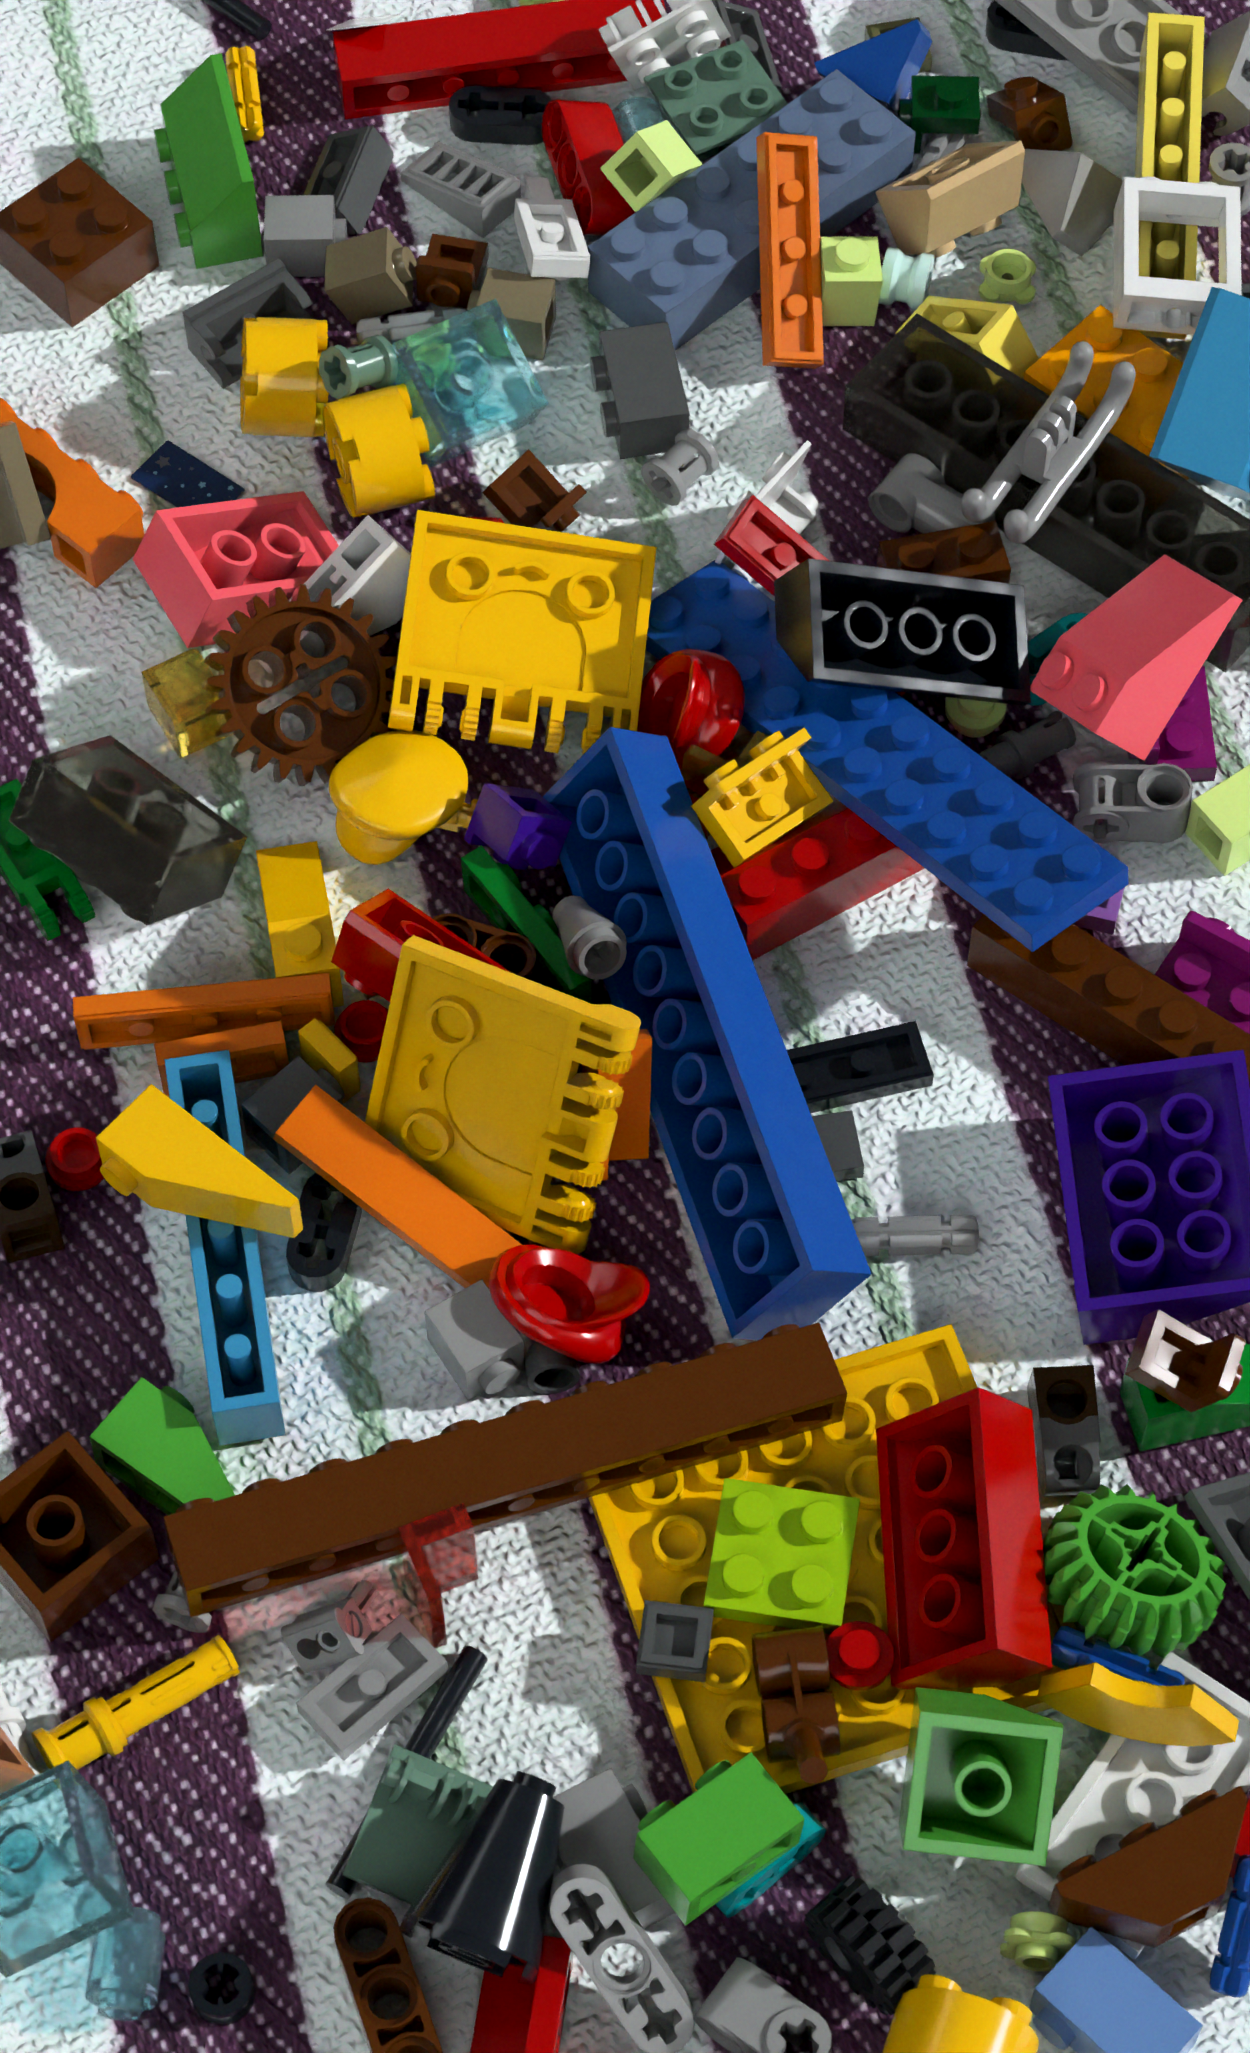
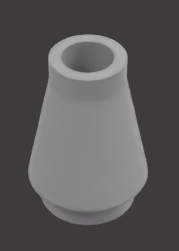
M569 896L562 899L554 908L553 920L559 929L570 968L581 976L595 980L604 979L615 974L622 967L626 959L627 941L623 930L590 907L582 897Z

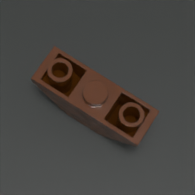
M1241 1786L1222 1796H1219L1215 1789L1209 1790L1185 1804L1179 1811L1182 1817L1159 1829L1155 1822H1149L1131 1831L1119 1841L1120 1850L1097 1862L1094 1855H1087L1077 1859L1057 1874L1056 1877L1059 1882L1054 1885L1048 1907L1054 1915L1062 1917L1069 1923L1086 1928L1092 1926L1096 1931L1153 1948L1215 1916L1225 1895L1248 1801L1247 1795Z

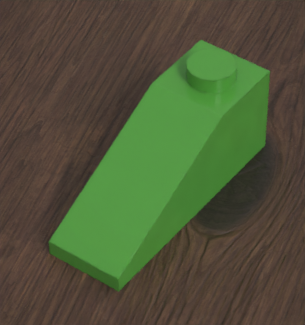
M141 1377L89 1436L96 1464L167 1515L174 1514L180 1506L192 1500L211 1498L218 1501L235 1496L194 1414V1407L180 1392L170 1386H164L160 1390Z

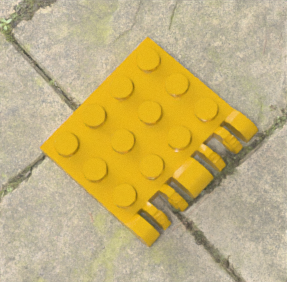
M417 510L388 728L405 731L413 730L418 690L421 688L428 689L423 733L437 735L438 728L441 727L444 710L442 707L443 692L466 695L465 706L461 712L459 724L461 739L475 741L481 698L494 699L488 743L531 749L538 706L549 708L544 745L545 752L558 753L560 746L563 745L565 710L587 713L580 745L582 755L600 738L603 716L611 717L610 727L637 731L657 547Z
M413 935L402 944L365 1123L500 1228L549 1248L570 1251L575 1254L582 1253L586 1249L591 1229L589 1219L593 1218L597 1203L595 1198L591 1197V1194L588 1195L585 1191L581 1192L573 1186L567 1184L550 1185L552 1176L568 1183L573 1182L575 1185L591 1188L592 1186L597 1187V1184L601 1185L605 1168L603 1167L604 1164L600 1162H604L608 1158L618 1119L615 1110L616 1107H620L624 1091L622 1090L623 1087L618 1085L619 1083L607 1080L599 1074L577 1073L579 1063L595 1070L600 1069L603 1073L607 1072L610 1075L628 1072L633 1057L631 1050L636 1046L641 1020L634 1013L612 1004L588 1003Z

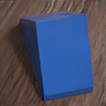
M915 19L816 61L814 64L817 73L823 78L836 69L839 70L887 110L898 114L899 98L907 99L910 92L911 76L918 75L932 44V39L924 25L918 19Z

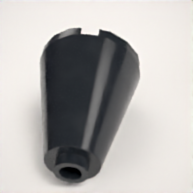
M520 1771L516 1772L513 1782L498 1779L405 1913L399 1930L404 1935L412 1938L418 1925L430 1932L427 1947L499 1977H503L508 1964L522 1968L523 1972L518 1983L533 1985L540 1967L550 1903V1888L554 1878L565 1808L562 1803L553 1798L557 1787L541 1778Z

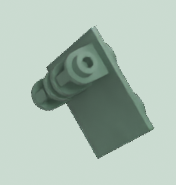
M743 40L644 77L645 84L683 141L701 163L704 162V159L718 154L719 146L724 150L734 141H737L787 105L783 96Z
M394 1744L342 1875L412 1905L493 1786Z

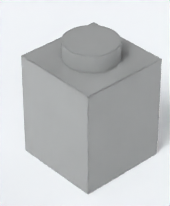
M334 195L265 196L264 248L266 265L280 259L286 265V270L293 277H325L326 246L347 240L346 218H336Z
M482 1279L425 1311L427 1339L468 1401L483 1392L494 1394L504 1390L517 1379L520 1371L525 1369L524 1341L515 1327L497 1309L491 1298L490 1290Z

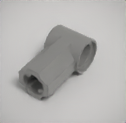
M913 453L904 455L868 498L869 507L875 517L885 526L897 532H906L913 527L924 534L991 522L995 519L994 512L990 517L979 523L966 519L962 513L961 502L963 494L945 484L942 473L931 461Z

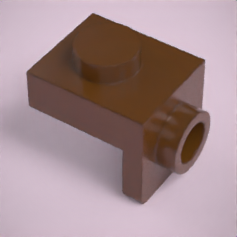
M1019 77L1005 83L1004 90L986 95L989 117L1012 129L1015 141L1021 140L1024 149L1063 151L1072 146L1073 142L1065 94L1037 80L1035 77Z
M432 234L426 256H419L415 266L418 301L433 303L441 307L453 306L467 309L472 290H479L489 258L488 242Z
M528 449L482 493L512 525L563 532L580 516L573 505L587 492L580 484L568 492Z
M1158 1309L1144 1316L1125 1375L1187 1411L1194 1412L1224 1400L1234 1392L1243 1373V1367L1239 1362L1246 1340L1232 1333L1213 1341Z

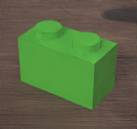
M752 1752L734 1765L729 1760L717 1763L696 1782V1792L676 1806L671 1800L659 1804L638 1824L640 1832L636 1835L633 1859L685 1926L799 1844L805 1818Z

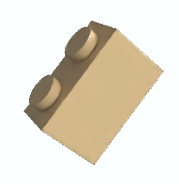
M1022 141L966 144L875 191L897 248H900L904 255L927 253L933 254L934 258H937L956 248L954 239L970 232L971 236L980 235L1001 225L1000 215L1019 206L1025 157Z

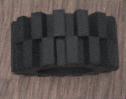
M847 1876L805 1914L804 1923L809 1928L808 1933L811 1939L820 1945L818 1950L824 1958L831 1960L834 1964L833 1970L839 1977L844 1976L849 1981V1987L857 1995L863 1994L866 2003L871 2007H877L882 2014L893 2015L903 1993L917 1988L919 1978L922 1975L936 1974L933 1970L935 1964L926 1955L929 1951L924 1943L913 1936L916 1932L908 1922L903 1923L897 1916L899 1911L891 1903L887 1905L883 1902L882 1895L873 1887L869 1889L865 1881L860 1878L855 1879L853 1876Z

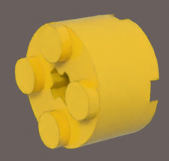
M273 317L243 319L241 343L243 362L242 376H240V421L242 434H253L255 436L324 437L322 409L325 403H328L329 393L326 391L319 373V359L321 352L327 350L328 346L327 320Z
M404 383L325 403L326 406L322 409L326 443L330 459H336L341 476L336 481L351 517L367 516L435 498V487L431 472L427 464H422L420 453L429 451L427 431L420 416L412 418V404Z
M926 1974L919 1978L917 1988L902 1994L894 2012L882 2053H1037L1039 2040L1034 2030L1029 2026L1032 2019V2011L1021 2002L1005 1997H995L989 2001L982 1997L962 1992L961 1987L951 1979L940 1975Z

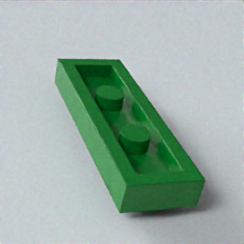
M482 845L461 858L464 891L495 928L519 933L528 938L534 945L537 956L538 981L544 986L593 1004L592 981L595 979L581 976L570 968L563 943L558 937V930L554 920L542 905L532 906L523 896L521 884L512 868L508 864L496 863Z

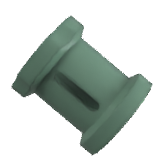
M381 335L366 337L359 346L346 349L338 344L322 351L319 359V373L326 391L332 397L342 399L355 393L358 388L371 385L374 388L380 389L393 385L398 375V360L391 343Z

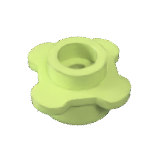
M1001 249L980 261L979 270L984 274V282L979 286V295L984 301L992 303L998 300L1002 302L1016 301L1019 304H1027L1034 299L1036 290L1031 285V276L1036 272V264L1024 253L1015 249Z
M1037 1911L1021 1912L1011 1917L1010 1929L1004 1931V1940L1007 1943L1000 1945V1954L1015 1960V1964L1023 1969L1050 1971L1065 1956L1068 1950L1075 1945L1076 1939L1067 1934L1068 1923L1060 1916Z

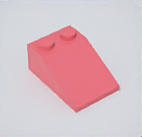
M300 491L156 510L133 557V561L186 647L193 648L216 644L213 637L220 630L235 633L227 618L236 610L250 617L247 602L254 596L260 597L269 607V593L276 587H281L289 600L294 590L299 585L304 584L339 545L305 492Z
M1164 554L1059 637L1050 654L1042 662L1039 672L1030 685V691L1093 733L1145 761L1242 602V599Z

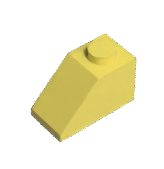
M928 296L895 332L900 343L964 392L1006 397L1020 385L1024 372L1039 359L1013 305Z

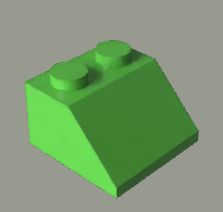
M915 1687L899 1816L903 1850L1046 1866L1063 1724L987 1695Z

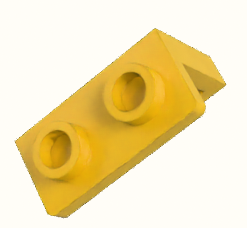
M805 727L787 739L784 738L780 731L773 733L749 751V754L754 759L753 761L740 768L735 759H733L704 779V783L709 791L691 807L734 868L809 820L833 802V799L798 751L812 738Z

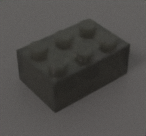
M111 735L32 759L9 819L10 823L29 836L30 841L36 847L53 854L74 870L75 875L82 882L98 888L119 904L127 916L144 923L146 926L221 898L247 839L245 834Z

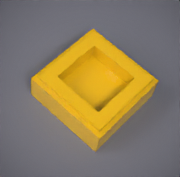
M314 1018L298 1030L302 1059L313 1070L325 1069L338 1081L345 1093L344 1104L360 1091L361 1084L357 1056L321 1020L318 1021Z

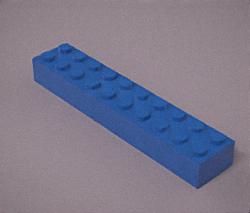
M609 727L548 790L543 798L572 821L559 858L573 896H580L585 899L590 907L618 925L625 933L627 941L626 959L622 967L615 974L603 980L612 1005L637 1015L641 1020L640 1029H647L652 1037L650 1112L732 1339L761 1340L766 1333L779 1326L796 1324L801 1328L813 1324L872 1273L700 821L691 807L693 803L668 737Z

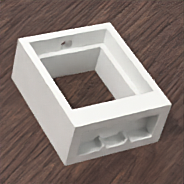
M1151 176L1140 178L1124 177L1113 217V328L1194 335L1211 287L1221 288L1241 295L1240 187L1218 185L1208 181L1198 183L1168 181ZM1139 221L1218 227L1219 283L1139 276Z

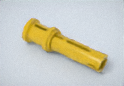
M217 1635L212 1640L198 1647V1649L175 1660L106 1701L102 1697L97 1699L94 1697L83 1702L82 1712L49 1731L42 1727L31 1732L32 1739L51 1775L58 1785L63 1787L71 1782V1773L106 1753L113 1757L123 1752V1747L128 1745L126 1738L197 1698L212 1687L240 1674L239 1666L226 1642L220 1635Z

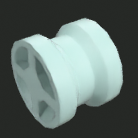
M889 246L882 265L883 284L879 304L890 305L895 301L907 303L911 310H916L929 294L934 267V255L922 253L917 257L906 256L900 248Z

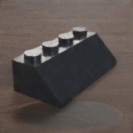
M810 558L774 581L776 640L808 682L1021 706L1031 703L1024 585Z

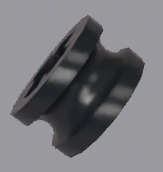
M224 1952L207 1955L197 1962L190 1973L188 1988L193 2007L200 2018L208 2023L219 2026L237 2023L247 2016L254 2005L256 1991L251 1970L244 1960L236 1955ZM220 1974L223 1982L226 1980V1974L236 1976L233 1984L237 1997L228 2004H224L221 1996L218 1999L217 2005L208 2002L211 1993L207 1981L215 1975Z

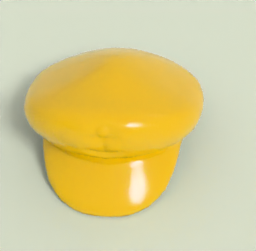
M397 730L376 735L344 756L333 768L328 786L331 800L337 809L335 828L341 846L359 862L373 865L383 864L392 861L402 854L422 835L445 824L459 810L468 790V771L458 752L443 739L432 734H425L422 731Z

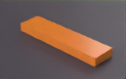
M764 132L756 137L763 366L816 369L824 365L817 136Z
M329 973L72 997L73 1017L80 1046L84 1050L161 1043L279 1020L282 1022L283 1031L301 1029L314 1018L318 1021L321 1020L327 1027L335 1025L334 1003Z
M316 1084L275 1132L273 1139L464 1288L482 1279L489 1289L492 1265L498 1256L507 1249L522 1245Z

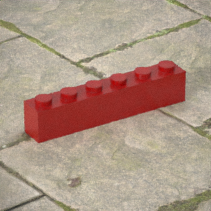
M564 0L333 31L335 68L344 117L347 120L449 106L450 98L457 90L474 85L532 88L545 93L626 82L627 79L611 56L598 29L608 24L605 18L612 16L629 5L633 8L642 28L647 26L635 3L637 0ZM641 0L652 22L662 17L653 0ZM660 0L665 8L664 0Z

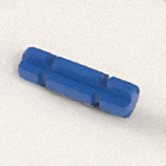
M1061 1626L1051 1643L1052 1665L1064 1670L1097 1662L1110 1671L1131 1680L1162 1686L1185 1684V1677L1181 1673L1159 1665L1157 1670L1148 1667L1150 1660L1119 1647L1117 1649L1111 1648L1109 1643L1097 1639L1095 1644L1085 1640V1633L1069 1626Z
M1250 1854L1242 1855L1238 1859L1233 1880V1887L1237 1890L1230 1892L1218 1941L1217 1951L1221 1954H1217L1214 1957L1209 1982L1210 1988L1215 1992L1235 1998L1244 1997L1248 1992L1250 1984Z

